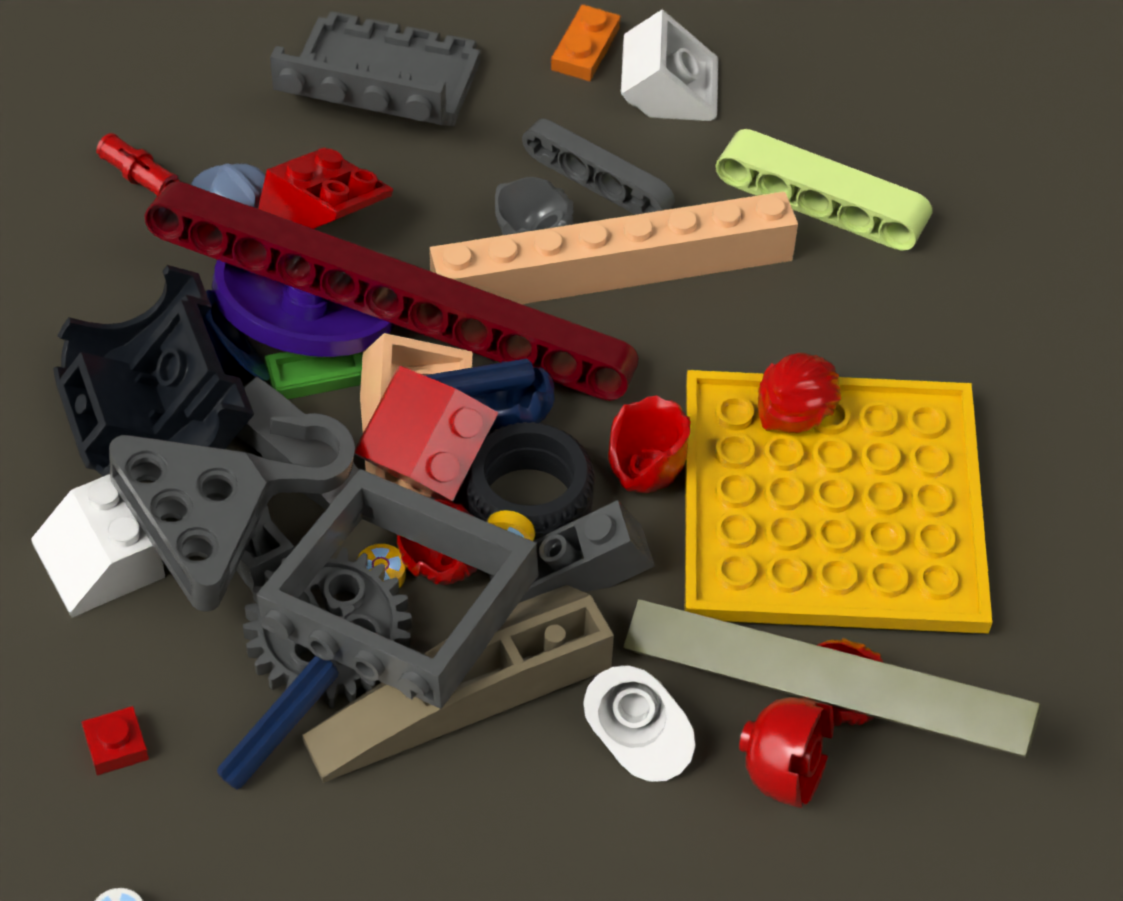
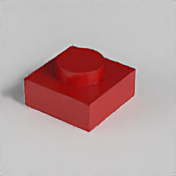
M133 706L81 721L97 776L149 760Z

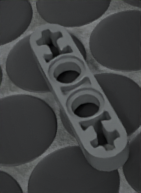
M539 119L522 136L524 148L536 161L635 215L669 210L675 204L672 190L662 180L548 119ZM575 155H576L578 158L581 159V161L584 163V165L579 162V160L575 157ZM611 175L614 176V177L620 182V184H618V183L611 177Z

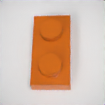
M582 4L551 57V70L591 81L620 29L621 15Z

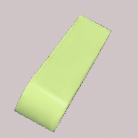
M749 129L739 130L735 133L716 163V172L725 183L756 196L785 191L792 210L901 251L914 247L932 215L930 202L923 195Z

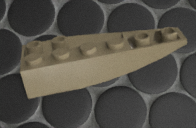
M564 585L517 604L442 709L416 697L411 700L400 690L381 682L303 734V741L322 782H327L611 668L614 634L591 595L569 585ZM447 639L423 655L433 659Z

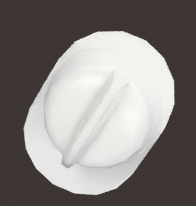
M626 665L611 667L599 673L588 685L583 701L585 717L593 731L625 769L633 776L649 782L667 781L681 774L691 762L695 749L694 729L685 712L659 680L643 669Z

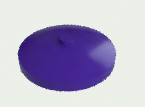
M219 260L216 262L212 280V294L218 309L241 332L270 347L306 356H346L365 351L384 333L390 334L395 324L228 263Z

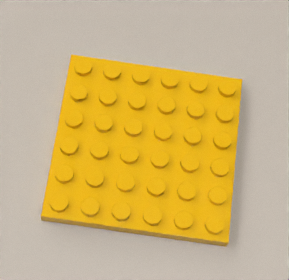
M687 370L686 416L690 417L691 425L687 458L685 460L684 611L726 622L989 634L992 626V612L972 383L839 377L842 400L834 409V414L826 416L821 425L807 432L790 433L780 430L766 431L762 427L758 409V388L762 381L763 373Z

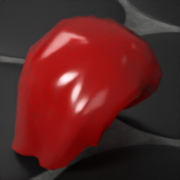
M657 395L649 396L639 402L624 404L615 416L610 433L608 460L613 474L620 480L622 487L627 491L650 493L656 492L658 489L667 488L683 469L687 458L691 420L675 401L664 400Z

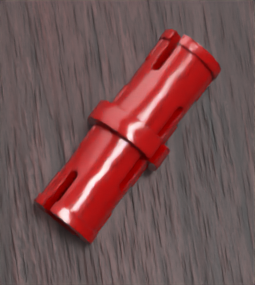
M115 133L106 134L97 145L96 153L99 158L106 160L122 171L124 179L131 184L139 183L157 196L170 183L180 182L177 175L154 162L153 156L144 149H135L120 139Z

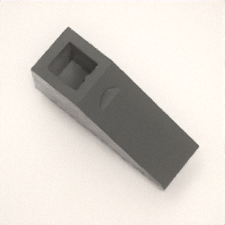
M616 500L534 540L533 542L537 543L538 577L520 602L564 585H569L583 592L609 588L654 567L655 565L642 525ZM489 574L490 581H491L492 578L494 577V576L491 575V574Z

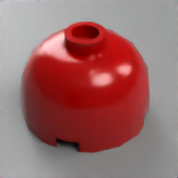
M788 697L775 700L760 712L755 722L751 720L746 722L741 733L739 749L746 753V768L753 784L764 795L778 802L802 808V803L808 804L819 786L828 760V756L822 754L823 737L829 739L833 737L834 712L832 706L814 700Z

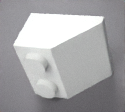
M663 9L624 34L621 94L630 105L638 107L650 118L711 121L717 117L718 57Z
M110 474L72 489L31 538L32 544L71 618L165 578L162 558L112 484Z

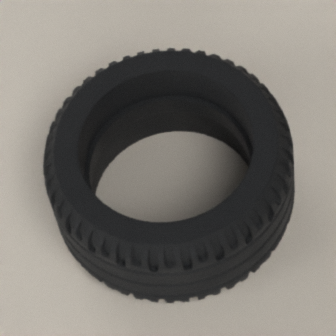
M535 422L502 426L499 430L495 429L492 433L487 434L464 478L465 509L474 517L486 522L493 513L508 510L520 513L533 524L535 528L534 540L591 513L594 490L593 465L583 445L576 438H573L571 434H567L564 430H559L558 427ZM530 469L553 475L567 487V490L553 501L528 506L515 504L501 498L490 486L507 473Z

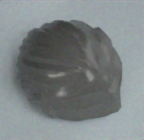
M524 177L510 183H501L497 186L495 216L503 235L573 225L574 202L564 193V189L555 188L550 181L538 177Z

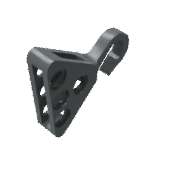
M316 413L301 416H271V434L304 441L319 440L327 443L334 449L337 458L329 465L319 468L268 460L245 452L121 435L113 439L109 447L110 480L192 606L200 611H212L219 607L263 511L272 496L278 493H327L335 490L348 479L353 467L355 444L350 431L341 422L330 416ZM142 480H151V481H154V482L145 484V483H140L139 481H142ZM221 497L224 498V500L215 501L209 498ZM165 518H177V519H179V521H176V522H167V521H164L163 519H165ZM192 556H202L206 559L202 561H193L188 558Z

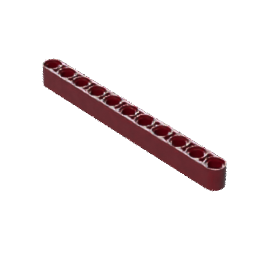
M177 181L167 185L147 208L144 215L148 230L154 236L164 241L498 362L528 359L533 367L546 370L553 379V382L600 399L610 401L622 397L638 366L639 357L636 350L623 340L184 182Z

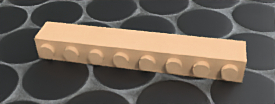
M784 191L430 247V271L514 302L528 304L792 261L798 222Z

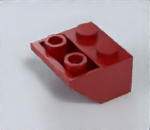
M324 147L267 169L258 209L314 229L391 197L394 188L380 181L373 172L360 169L345 160L338 151Z

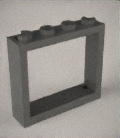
M359 469L256 594L262 628L275 633L277 639H289L310 649L312 653L321 659L335 660L346 665L367 680H378L400 690L411 700L416 697L442 709L483 653L496 631L501 628L538 577L537 543ZM361 519L494 576L433 659L298 599Z

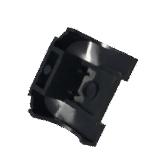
M167 265L162 271L165 284L161 297L149 310L131 320L122 323L102 324L68 317L57 335L60 339L65 340L61 353V367H54L53 372L80 457L87 469L96 470L103 477L110 474V443L121 435L226 449L254 416L241 379L224 374L207 332L203 318L212 306L199 273ZM142 480V481H139V482H154V481H151V480Z

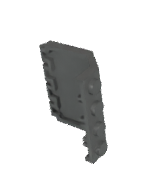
M330 11L327 18L318 17L300 57L285 54L284 47L275 46L270 56L273 90L439 125L454 126L480 64V50L476 49V40L447 35L444 42H440V33L406 27L404 33L400 34V25L367 18L363 26H361L359 16Z

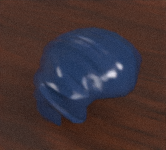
M533 367L535 381L529 387L471 396L473 399L498 412L489 431L499 430L500 427H506L508 424L513 425L523 422L540 423L546 418L555 400L553 379L546 370Z

